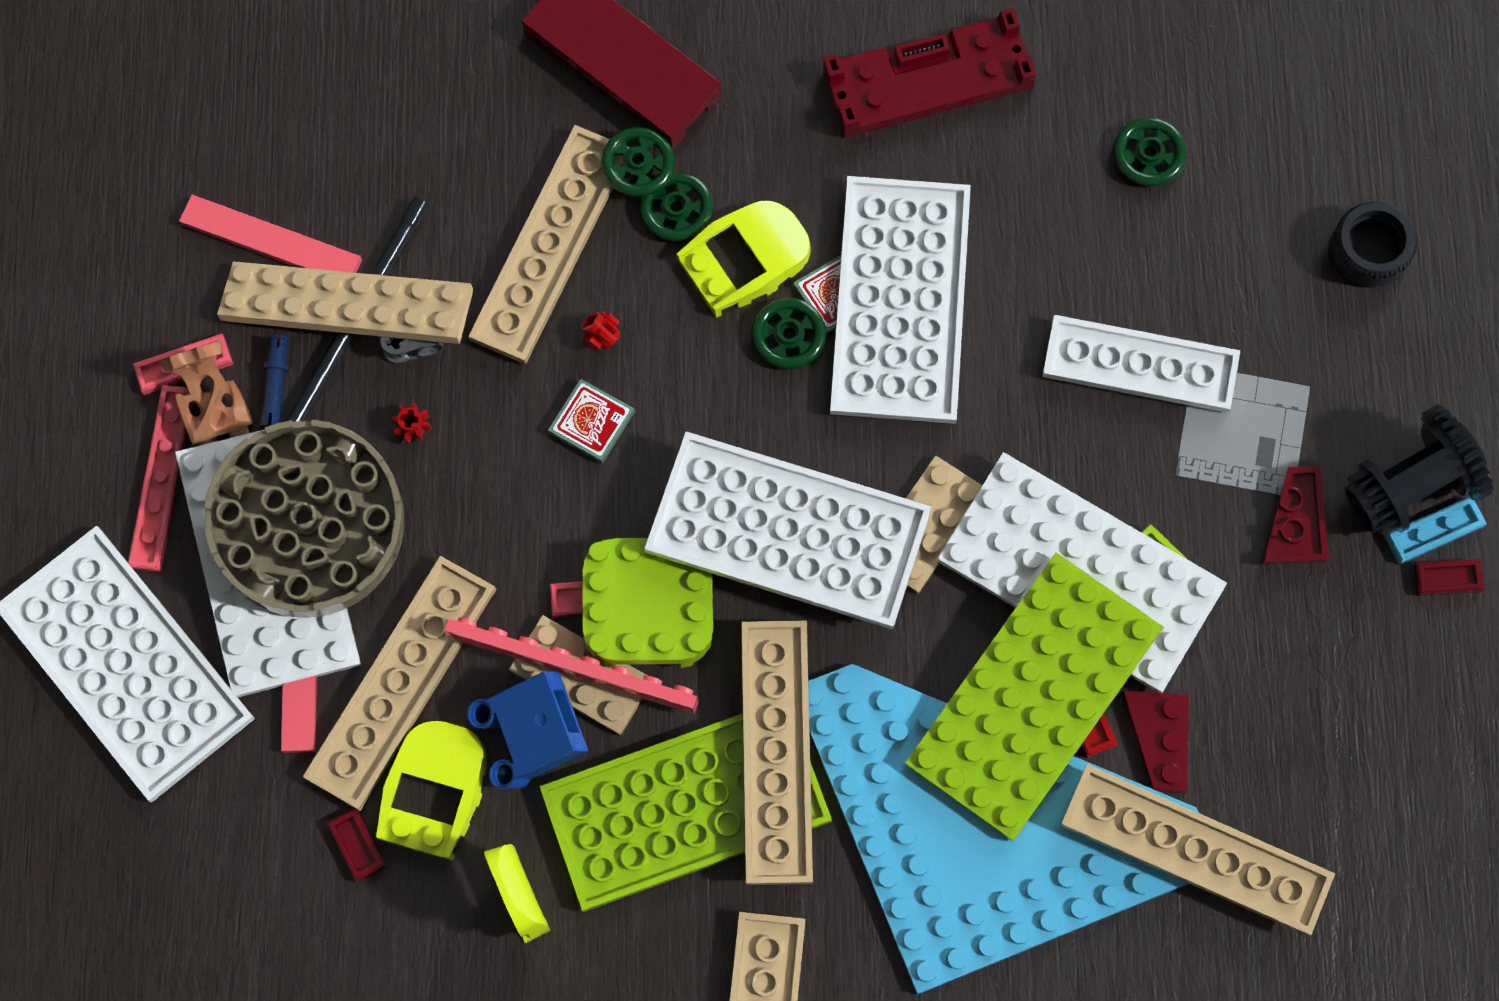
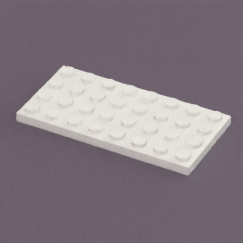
M847 176L830 414L956 424L971 185Z
M261 431L176 452L231 690L237 697L281 687L283 684L305 678L319 677L361 666L347 608L333 614L308 618L291 617L270 612L257 606L239 593L223 575L211 555L204 530V507L211 480L222 461L233 448L244 439H249ZM312 512L301 513L297 517L296 522L298 524L308 523L312 520Z
M685 432L644 550L645 553L893 630L932 506Z
M1003 452L939 555L937 562L1016 608L1055 552H1057L1164 626L1130 675L1147 687L1162 694L1227 582Z
M95 526L0 601V615L151 803L255 719L98 526Z

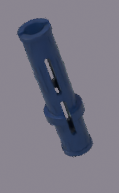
M278 335L269 336L268 358L263 366V370L266 371L259 424V427L264 430L265 427H268L270 417L272 418L271 425L280 423L284 374L288 373L289 366L286 364L289 337L284 335L280 337L279 348H277Z

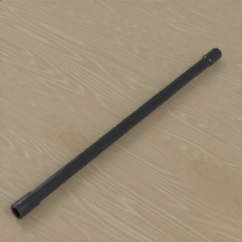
M413 197L401 218L400 225L371 274L389 275L412 233L418 228L430 205L419 197ZM336 333L286 421L292 420V422L305 420L354 334Z

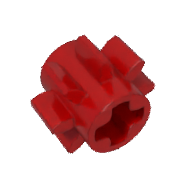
M597 311L593 312L582 324L583 332L586 333L582 340L592 349L594 347L598 350L601 347L608 349L619 339L620 332L616 326L620 321L610 312L607 314L604 311L601 314Z
M413 403L412 407L408 408L400 405L398 417H391L392 422L395 425H399L393 430L395 436L399 437L404 434L407 444H410L412 439L424 441L422 435L425 430L430 431L432 429L431 425L425 422L429 417L428 411L423 410L419 413L416 403ZM412 419H416L417 423L411 424ZM406 424H411V427L407 428Z

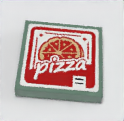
M841 255L793 283L802 300L811 304L821 314L826 326V335L836 330Z
M580 379L548 429V433L603 464L635 413V409Z

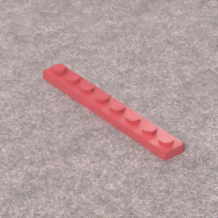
M459 617L458 621L448 618L444 631L448 638L694 715L698 705L697 696L692 695L693 690L687 687L675 685L674 689L661 685L662 681L652 676L644 675L643 679L631 676L630 670L613 665L612 669L599 666L600 661L588 656H582L580 660L568 656L569 652L559 647L551 646L550 650L538 647L537 641L520 636L519 640L507 637L508 633L504 630L489 627L487 631L476 627L477 623L467 618Z

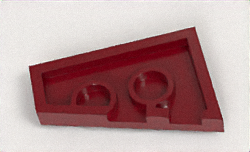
M1321 466L1289 467L1286 470L1262 565L1326 563L1329 560Z
M1123 691V699L1125 704H1127L1131 725L1138 740L1142 761L1151 789L1158 792L1185 794L1187 792L1189 695Z

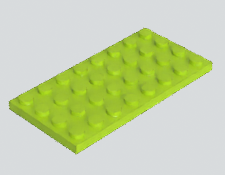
M1055 552L909 756L905 765L1013 842L1164 626Z
M743 714L539 786L583 912L745 854ZM810 762L812 829L832 822V818Z

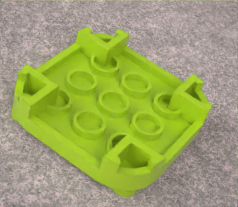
M614 538L592 544L588 554L585 556L583 565V641L585 650H588L594 659L600 661L603 667L609 668L620 664H680V668L693 666V663L702 658L711 647L713 635L712 573L645 553L644 549L648 538Z

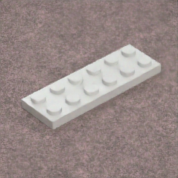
M1054 315L1042 377L1229 413L1240 350Z

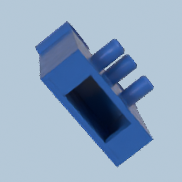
M543 671L489 699L475 700L468 708L467 715L471 725L481 729L501 728L513 760L502 759L496 761L490 768L489 773L491 783L498 789L524 788L528 785L530 779L588 752L559 672ZM488 708L490 709L489 720L487 719L486 715ZM510 768L512 770L511 780H509L508 772Z

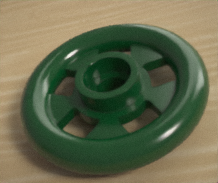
M1146 117L1134 120L1122 128L1115 139L1113 155L1119 171L1127 179L1142 186L1153 187L1166 184L1179 175L1186 162L1187 148L1183 136L1172 124L1162 119ZM1144 130L1157 131V138H1144ZM1129 139L1138 142L1134 152L1126 150ZM1171 141L1175 152L1166 154L1163 143ZM1151 150L1155 155L1153 157L1147 156L1144 151ZM1135 160L1146 167L1142 172L1131 166ZM1164 161L1169 168L1158 173L1154 167Z
M644 127L627 128L616 133L605 145L601 156L602 172L608 183L618 192L632 197L649 196L660 191L669 182L675 167L674 153L668 141L658 132ZM639 139L640 146L627 148V141ZM654 145L661 153L655 159L650 151L647 150ZM614 155H623V166L613 165ZM635 157H641L644 161L641 164H635L632 160ZM652 167L660 171L654 180L646 176ZM628 173L631 176L638 177L636 184L624 181L625 174Z
M673 172L669 182L660 191L641 197L640 215L645 226L655 236L667 241L679 242L694 238L707 227L713 214V199L709 189L700 179L688 173ZM677 184L678 192L665 194L664 187ZM692 190L700 198L694 203H691L690 198L686 195ZM653 201H662V212H652ZM678 204L682 206V209L674 212L671 210L673 205ZM691 211L699 215L693 224L685 221L690 216ZM668 219L669 221L677 222L676 228L664 227V220Z
M782 298L770 302L758 313L752 326V341L757 353L770 365L781 369H797L808 365L818 357L825 345L827 332L825 322L815 307L797 298ZM793 311L805 315L802 323L790 318ZM777 314L782 320L773 328L767 322L773 315ZM804 330L814 331L813 342L803 341L805 336ZM786 331H792L795 336L787 339L783 334ZM774 336V340L779 346L771 350L766 344L765 339ZM799 347L800 355L786 356V349Z

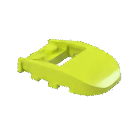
M759 201L712 222L677 253V260L717 318L722 316L721 310L735 304L739 308L750 304L751 300L764 294L768 296L778 290V286L788 277H794L804 268L809 260L811 247L805 229L789 209L776 202ZM732 225L736 227L766 271L738 290L706 245L709 239Z
M443 721L425 722L413 728L404 739L383 787L376 838L384 842L453 861L455 855L452 852L460 836H465L470 826L469 822L476 807H479L483 795L481 788L483 776L486 775L488 758L486 747L480 737L467 728ZM402 773L463 791L453 825L391 807Z
M508 844L484 851L507 910L524 942L528 943L549 932L550 928L532 891L514 845Z

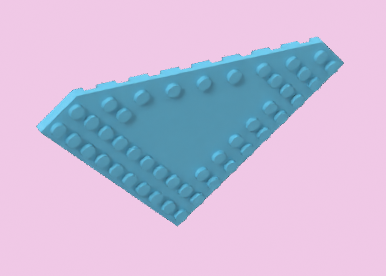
M854 664L808 681L809 733L917 995L1189 884L1060 825L1086 764L1199 813L1197 807L1073 756L1012 842L905 765L909 756L947 703Z

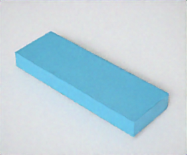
M1468 497L1410 523V528L1402 533L1394 530L1384 537L1400 565L1481 529L1487 523L1475 501Z

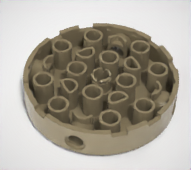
M290 420L265 427V430L240 442L225 457L215 472L207 491L204 507L206 540L211 555L223 575L239 593L257 606L270 612L291 617L308 618L333 614L358 603L368 596L384 580L398 556L404 533L402 498L395 478L383 457L370 443L353 431L319 420L297 422ZM312 512V520L308 523L298 524L296 522L297 517L301 513Z

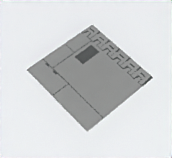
M1237 373L1229 413L1187 405L1176 475L1280 495L1286 470L1289 467H1298L1310 386Z

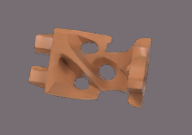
M220 341L201 345L160 361L162 368L166 372L178 374L183 378L190 392L189 395L183 396L179 393L175 397L193 445L198 443L201 446L219 441L217 436L229 433L230 438L249 434L248 425L253 424L246 403L234 380L225 381L218 370L215 356L222 354ZM204 377H210L213 381V388L210 392L201 390L200 384ZM224 394L232 396L233 405L231 407H225L222 403V396ZM190 402H195L199 406L201 414L198 417H194L190 413L188 407Z

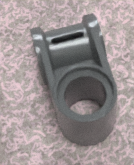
M382 336L380 339L385 358L394 364H402L419 357L431 356L444 349L443 342ZM398 342L400 348L394 349L392 344Z

